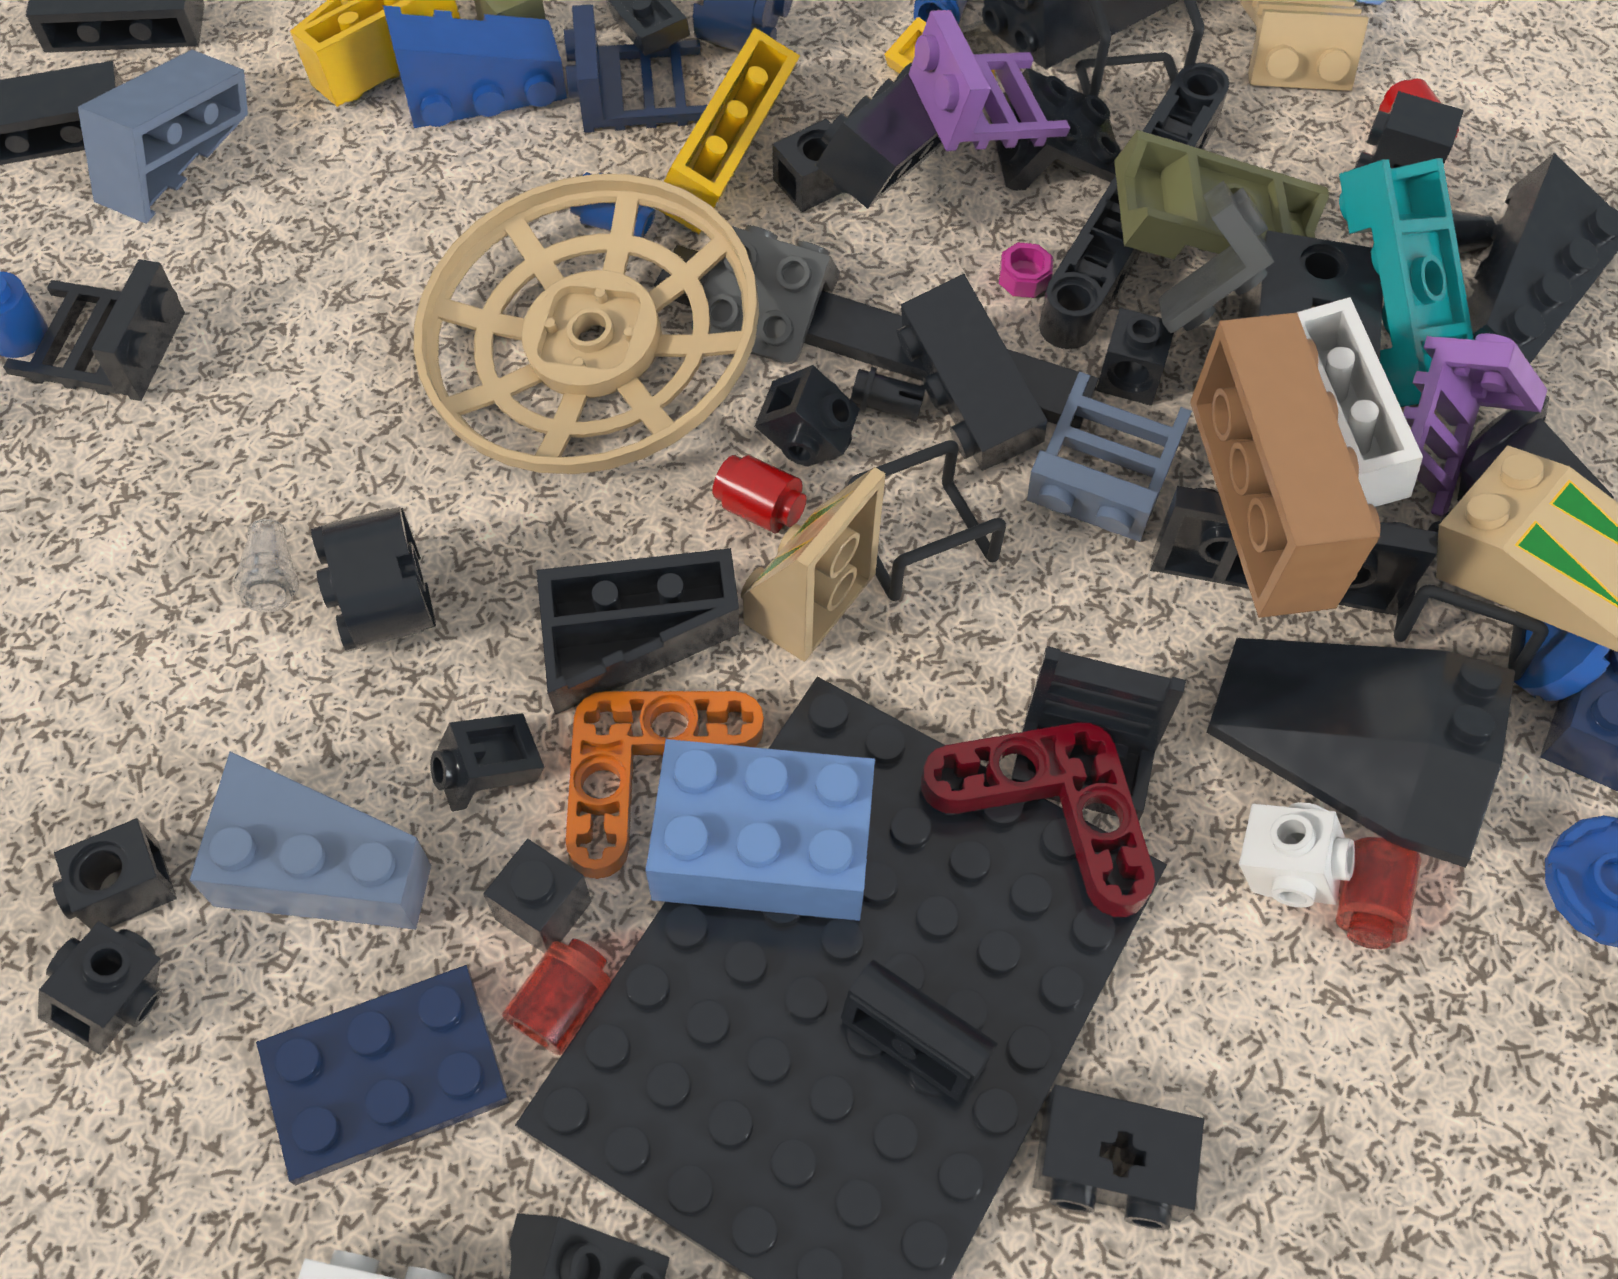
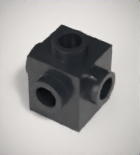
M811 365L772 381L754 427L781 449L789 460L808 467L823 461L834 460L844 455L852 441L851 433L860 408L835 383L830 381L814 365Z
M98 921L81 941L75 937L70 938L52 958L46 970V975L49 978L39 989L38 1018L101 1055L126 1023L134 1028L139 1026L157 1003L162 993V989L156 986L161 958L155 955L152 945L139 934L127 929H121L117 932Z

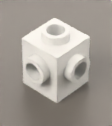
M1305 802L1293 803L1289 807L1252 804L1239 866L1251 891L1267 897H1273L1276 901L1292 907H1310L1314 902L1336 905L1341 880H1351L1355 864L1353 839L1345 838L1336 811H1329L1321 806Z

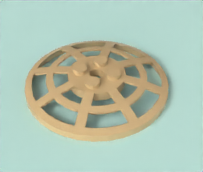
M591 174L561 179L532 188L501 203L475 221L450 246L436 265L421 295L414 322L413 352L419 379L436 412L456 436L483 455L508 466L538 473L580 474L613 469L642 460L676 443L703 423L727 398L743 373L755 343L759 319L757 283L746 248L732 226L711 205L687 190L657 179L629 174ZM596 203H616L611 233L578 236L543 248L528 223L542 216L570 207ZM641 205L657 208L678 216L703 231L711 240L685 263L678 255L666 247L645 238L634 236L638 207ZM508 235L524 261L518 264L499 282L487 299L483 309L451 300L456 287L472 265L494 244ZM606 253L602 270L583 271L563 277L556 267L557 264L579 256ZM629 256H636L652 262L667 271L671 276L648 292L636 280L625 275ZM726 257L734 270L741 291L742 329L741 331L710 334L709 305L699 280ZM536 277L544 291L532 303L525 318L503 314L513 297L530 280ZM685 293L692 308V335L662 334L658 312ZM443 321L476 330L474 335V361L478 377L482 383L480 386L451 396L448 395L444 387L438 362L439 334ZM592 326H602L605 328L603 334L595 340L582 341L578 339L581 333L586 332ZM495 335L522 341L523 350L530 364L498 378L493 360ZM734 354L733 359L716 385L694 408L676 421H673L663 408L670 404L689 384L700 367L703 357ZM655 357H685L684 362L674 377L654 396L640 382L639 378L648 370ZM540 383H544L553 391L563 394L554 419L528 410L514 400L512 396ZM618 391L631 408V410L606 419L578 422L587 398L602 397ZM496 404L503 413L517 423L546 435L535 455L509 450L490 442L471 428L461 415ZM640 422L652 433V435L636 443L604 453L561 457L571 437L585 438L607 435L632 427Z

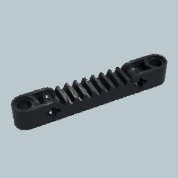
M1192 63L1185 66L1179 71L1143 132L1203 150L1217 127L1230 85L1228 76L1222 69L1212 64ZM1116 175L1048 283L1039 329L1044 339L1055 347L1077 349L1086 345L1093 338L1119 294L1125 278H1128L1132 265L1138 261L1141 251L1124 246Z

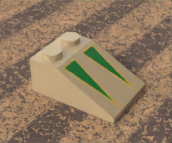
M1507 445L1439 524L1436 578L1618 652V502L1571 467Z
M875 467L817 507L802 526L794 524L786 532L779 544L776 557L765 569L763 567L756 568L742 588L741 598L743 599L745 625L803 662L809 658L876 574L886 473Z

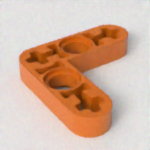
M604 691L593 693L584 698L576 708L573 722L566 826L567 853L574 868L585 877L600 879L618 872L627 861L630 843L634 755H663L666 739L756 747L761 741L764 731L763 711L757 700L746 693L736 691ZM632 711H641L639 718L643 736H633L631 723H634ZM697 711H706L707 736H698L699 719ZM602 712H612L614 722H617L610 726L609 734L597 735L595 725L588 724L598 722ZM677 712L687 719L688 726L677 737L665 738L653 731L651 728L652 723L662 713ZM730 712H741L743 722L747 723L742 725L741 734L730 735L728 734L727 726L721 724L728 721ZM605 770L618 776L620 779L619 788L607 798H592L583 790L585 780L594 772ZM581 812H586V813H588V814H585V815L580 816V813H581ZM619 812L618 816L611 815L613 813ZM591 814L604 816V830L607 842L616 844L615 847L604 848L602 858L590 859L588 849L580 847V844L591 843L593 839L594 822Z

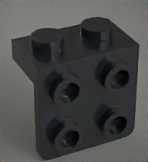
M1026 68L1022 75L1046 120H1067L1070 130L1067 136L1047 137L1044 146H1034L1031 139L1028 138L1018 139L1014 148H1005L1001 140H995L1005 186L1014 191L1026 190L1055 159L1111 183L1116 175L1114 161L1120 154L1121 149L1115 140L1110 122V110L1107 105L1096 95H1085L1076 91L1055 76L1047 77L1030 68ZM1004 92L1003 94L1012 112L1014 113L1018 123H1020L1021 120L1017 112L1015 111L1007 93Z

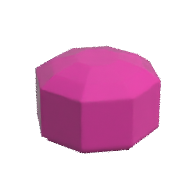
M1017 242L1002 252L999 267V284L1006 291L1016 297L1035 298L1047 290L1053 273V256L1039 244Z

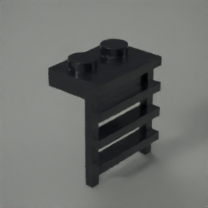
M138 259L122 292L51 280L47 287L51 296L62 297L64 300L31 361L27 362L8 358L3 366L7 374L30 378L35 383L43 384L44 381L63 384L65 388L76 390L77 387L96 390L97 394L109 395V393L127 395L131 400L142 401L185 314L178 295L173 289L161 263ZM86 302L97 303L63 368L53 366ZM93 355H95L100 363L96 374L85 372Z
M1047 646L1041 667L1039 668L1036 684L1033 688L1030 704L1027 708L1022 732L1072 723H1091L1101 727L1110 735L1115 744L1138 820H1140L1145 808L1154 755L1184 693L1186 680L1176 677L1167 678L1061 652V649ZM1074 746L1069 759L1079 758L1082 761L1087 776L1083 788L1093 784L1090 769L1096 755H1086L1083 752L1082 746ZM1017 754L1011 780L1015 782L1031 780L1036 775V768L1033 762L1026 756ZM1059 796L1046 798L1061 802ZM1093 803L1085 807V809L1118 817L1110 806L1102 803Z

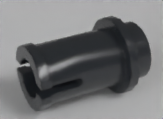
M873 366L870 372L862 369L858 370L850 399L855 404L860 405V412L865 413L868 407L911 419V421L917 423L926 391L924 385L921 384L920 386L877 374L878 368Z

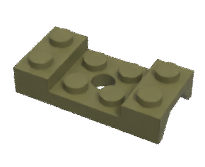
M1140 130L1134 133L1114 161L1124 246L1173 260L1186 245L1216 254L1231 246L1212 220L1203 196L1222 181L1225 182L1233 194L1243 187L1262 214V219L1269 228V231L1315 238V229L1329 198L1327 187ZM1267 230L1261 234L1263 238L1265 237Z

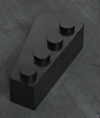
M1555 153L1510 188L1505 203L1508 204L1505 215L1496 222L1490 237L1494 242L1488 257L1479 264L1474 277L1478 282L1472 296L1467 299L1474 340L1477 335L1484 333L1507 337L1516 343L1529 363L1534 360L1618 253V211L1601 198Z

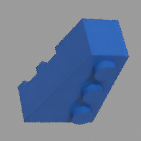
M383 5L414 128L425 126L441 127L447 125L450 121L481 115L492 117L500 114L502 111L528 106L544 107L553 101L567 99L562 61L549 20L484 14L483 21L455 19L452 17L451 11L434 10L433 17L402 14L400 7Z

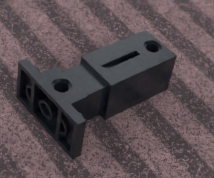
M1267 230L1264 240L1274 259V263L1265 268L1268 274L1264 280L1243 294L1239 304L1238 319L1297 313L1351 297L1380 361L1383 292L1380 275L1375 271L1372 263V247ZM1177 486L1153 548L1150 571L1249 589L1219 492L1209 488L1193 489ZM1380 522L1379 540L1374 545L1339 605L1396 616L1398 610L1403 606L1438 554V532L1412 528L1410 525L1401 522Z

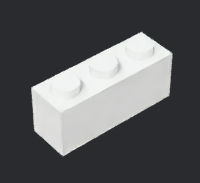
M1351 297L1297 312L1307 339H1312L1317 347L1318 370L1326 392H1332L1337 401L1338 424L1346 446L1352 447L1357 455L1359 464L1358 479L1367 503L1376 507L1411 497L1423 456Z

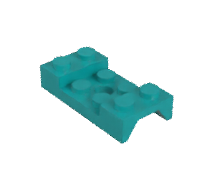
M1436 158L1398 168H1390L1389 160H1380L1339 174L1342 189L1339 205L1342 216L1348 223L1349 234L1372 232L1374 244L1371 250V258L1375 271L1380 275L1384 297L1382 321L1386 331L1390 334L1392 348L1380 350V363L1400 407L1415 405L1420 402L1422 393L1413 384L1416 371L1429 372L1432 358L1423 348L1427 336L1474 340L1443 158Z

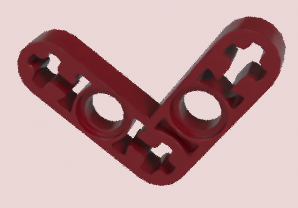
M1072 723L966 741L937 748L927 757L921 778V791L925 800L934 809L944 813H963L1059 796L1086 891L1093 905L1101 912L1113 917L1130 916L1137 913L1145 905L1155 884L1154 868L1115 744L1110 735L1101 727L1091 723ZM1074 746H1082L1083 752L1086 755H1096L1090 769L1093 784L1083 788L1087 776L1082 761L1079 758L1069 759ZM1010 754L1026 756L1033 762L1036 768V775L1026 782H1015L1008 779L1002 773L999 761ZM983 760L987 762L986 778L990 787L983 785L984 774H978L980 763ZM953 768L957 777H966L964 778L962 790L952 791L948 781H939L941 780L943 769ZM1093 803H1102L1110 806L1119 817L1120 826L1110 833L1097 832L1086 824L1083 818V809ZM1120 846L1122 847L1116 857L1119 872L1123 878H1134L1136 881L1128 895H1122L1118 885H1106L1105 883L1113 869V862L1109 851Z

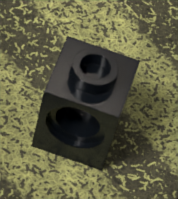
M827 118L772 144L773 180L801 212L843 193L833 185L830 177L816 166V163L827 147L822 141L823 135L831 125Z
M1124 308L1119 309L1098 381L1097 392L1152 406L1174 332L1169 333L1164 326L1162 318Z
M138 818L54 852L61 875L60 879L52 883L57 903L69 920L77 917L90 929L98 921L108 927H113L177 899L159 842ZM122 870L119 878L111 886L100 890L103 881L109 875Z

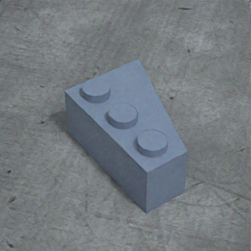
M192 49L78 106L94 202L147 224L156 214L155 211L150 209V206L167 188L177 191L187 181V178L180 174L198 155L208 158L248 115L244 70Z
M230 751L190 881L213 907L416 930L431 863L417 837Z

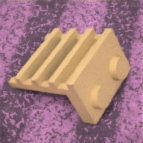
M1241 0L1242 7L1257 27L1248 71L1249 84L1254 86L1352 91L1369 17L1361 14L1362 9L1360 7H1354V0Z

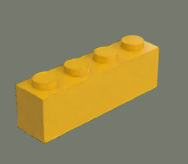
M754 28L671 165L664 182L687 190L715 208L780 95L800 55L757 28ZM659 210L695 233H701V230L684 219Z

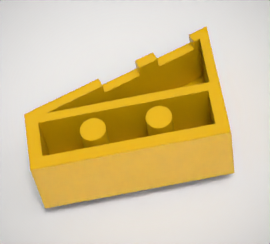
M326 0L292 28L290 33L311 85L338 107L345 102L359 99L365 91L378 84L400 76L383 5L400 7L401 13L408 15L433 17L434 10L451 11L453 18L461 19L456 1Z

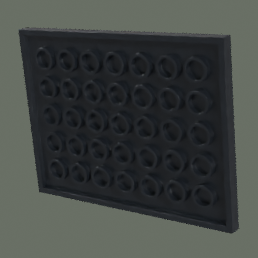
M817 676L768 749L875 759L860 921L665 902L515 1126L531 1139L748 1279H952L1167 864L1149 855L1154 868L1155 884L1145 905L1137 913L1127 917H1113L1101 912L1093 905L1087 894L1063 808L1043 798L963 813H944L934 809L925 800L921 791V778L927 757L935 749L945 745ZM980 764L978 774H984L983 785L990 787L986 778V767ZM945 768L939 781H948L952 791H960L966 777H957L953 768ZM1085 820L1091 829L1100 833H1108ZM1120 846L1109 851L1113 862V869L1105 883L1106 885H1118L1122 895H1128L1136 881L1134 878H1123L1119 872L1116 857L1122 847ZM872 960H876L998 1043L993 1055L963 1102L955 1101L845 1025L842 1019H840L848 990Z

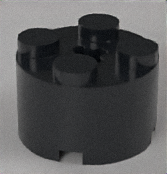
M387 508L311 528L312 540L318 559L322 565L328 564L327 568L316 571L319 588L327 608L339 606L342 614L336 615V623L346 652L423 632L424 629L436 627V618L428 583H424L418 561L421 557L403 508Z

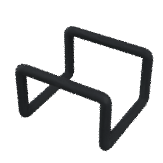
M1089 0L1100 33V42L1096 58L1080 60L1075 66L1083 94H1093L1099 97L1105 66L1164 61L1172 84L1178 75V71L1173 57L1169 53L1158 52L1107 57L1111 42V32L1101 1L1109 0ZM1184 0L1193 25V34L1184 67L1196 63L1204 34V22L1195 0ZM1094 67L1090 83L1086 68Z
M953 440L939 443L875 467L886 473V477L945 455L942 485L968 528L899 555L893 562L891 577L877 554L875 575L891 601H898L901 597L906 566L974 539L989 562H996L999 559L1006 522L1002 518H994L981 524L977 522L954 483L959 446ZM869 470L853 476L849 480L848 485L853 483L855 480L860 478ZM992 533L991 540L989 542L986 535Z
M1443 520L1432 523L1428 530L1438 532L1439 524ZM1424 585L1418 589L1416 594L1415 586L1403 606L1398 610L1394 630V639L1397 642H1404L1428 598L1513 625L1508 669L1515 670L1514 681L1519 680L1523 676L1549 632L1548 626L1538 619L1435 585ZM1526 630L1532 631L1533 634L1524 647Z

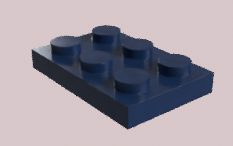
M467 965L256 1042L288 1179L295 1186L510 1103L473 979Z

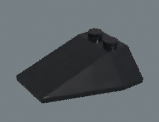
M1236 638L1206 733L1394 845L1466 868L1471 859L1502 765L1515 670L1444 650Z

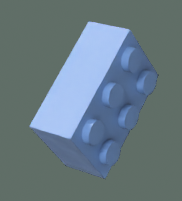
M666 739L646 864V876L651 900L860 921L875 759Z

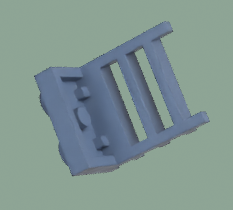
M1079 371L1046 452L1040 450L1030 474L1027 501L1140 542L1192 411L1180 407L1174 425L1170 427L1083 396L1089 383L1090 375ZM1077 415L1164 446L1161 457L1158 458L1071 427L1074 416ZM1063 445L1150 476L1152 480L1147 489L1059 457L1058 454Z

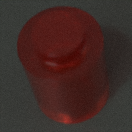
M1366 837L1354 841L1355 864L1353 875L1350 881H1343L1335 921L1342 930L1348 931L1347 937L1353 943L1369 949H1387L1391 943L1404 941L1408 936L1422 859L1418 852L1394 845L1384 838Z
M573 938L568 946L554 941L502 1012V1016L519 1032L550 1052L561 1055L611 983L610 978L603 971L607 960L597 950L579 939Z

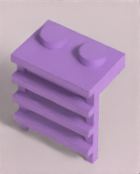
M951 10L930 11L923 34L918 37L915 44V56L909 76L946 151H956L959 142H972L975 149L979 150L986 149L989 141L1001 140L1005 148H1014L1018 139L1030 138L1034 146H1044L1047 137L1067 136L1070 130L1067 120H1046L1020 69L1031 67L1034 59L1030 52L973 54ZM991 70H995L1021 120L1020 123H1018ZM983 107H985L993 124H989L982 112Z
M1489 333L1479 334L1475 340L1426 337L1423 348L1432 358L1429 372L1416 371L1413 384L1422 393L1418 407L1405 406L1403 414L1408 425L1411 427V432L1423 456L1417 480L1429 492L1436 493L1431 510L1432 514L1442 517L1449 510L1460 473V465L1466 453L1480 406L1541 412L1548 389L1516 343L1507 337ZM1435 409L1450 426H1457L1454 436L1434 414ZM1425 443L1439 459H1446L1444 470L1423 449Z

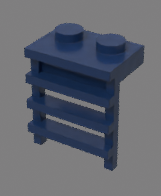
M593 4L572 6L573 28L564 29V41L567 62H576V65L566 66L569 99L580 100L584 133L594 132V128L615 127V131L626 130L625 126L645 124L646 129L657 128V124L677 122V126H688L689 121H698L707 105L686 106L681 56L701 55L700 40L677 41L669 48L653 52L647 56L635 44L598 46ZM671 57L676 107L655 108L650 58ZM640 59L645 109L624 110L620 60Z

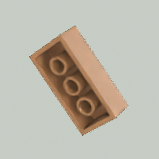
M1298 313L1219 321L1190 404L1258 618L1336 609L1351 583L1355 580L1357 573L1374 545L1379 540L1380 519L1374 505L1367 503L1358 479L1359 464L1357 455L1352 447L1346 446L1338 424V406L1335 396L1330 391L1326 392L1318 370L1317 347L1312 339H1307Z

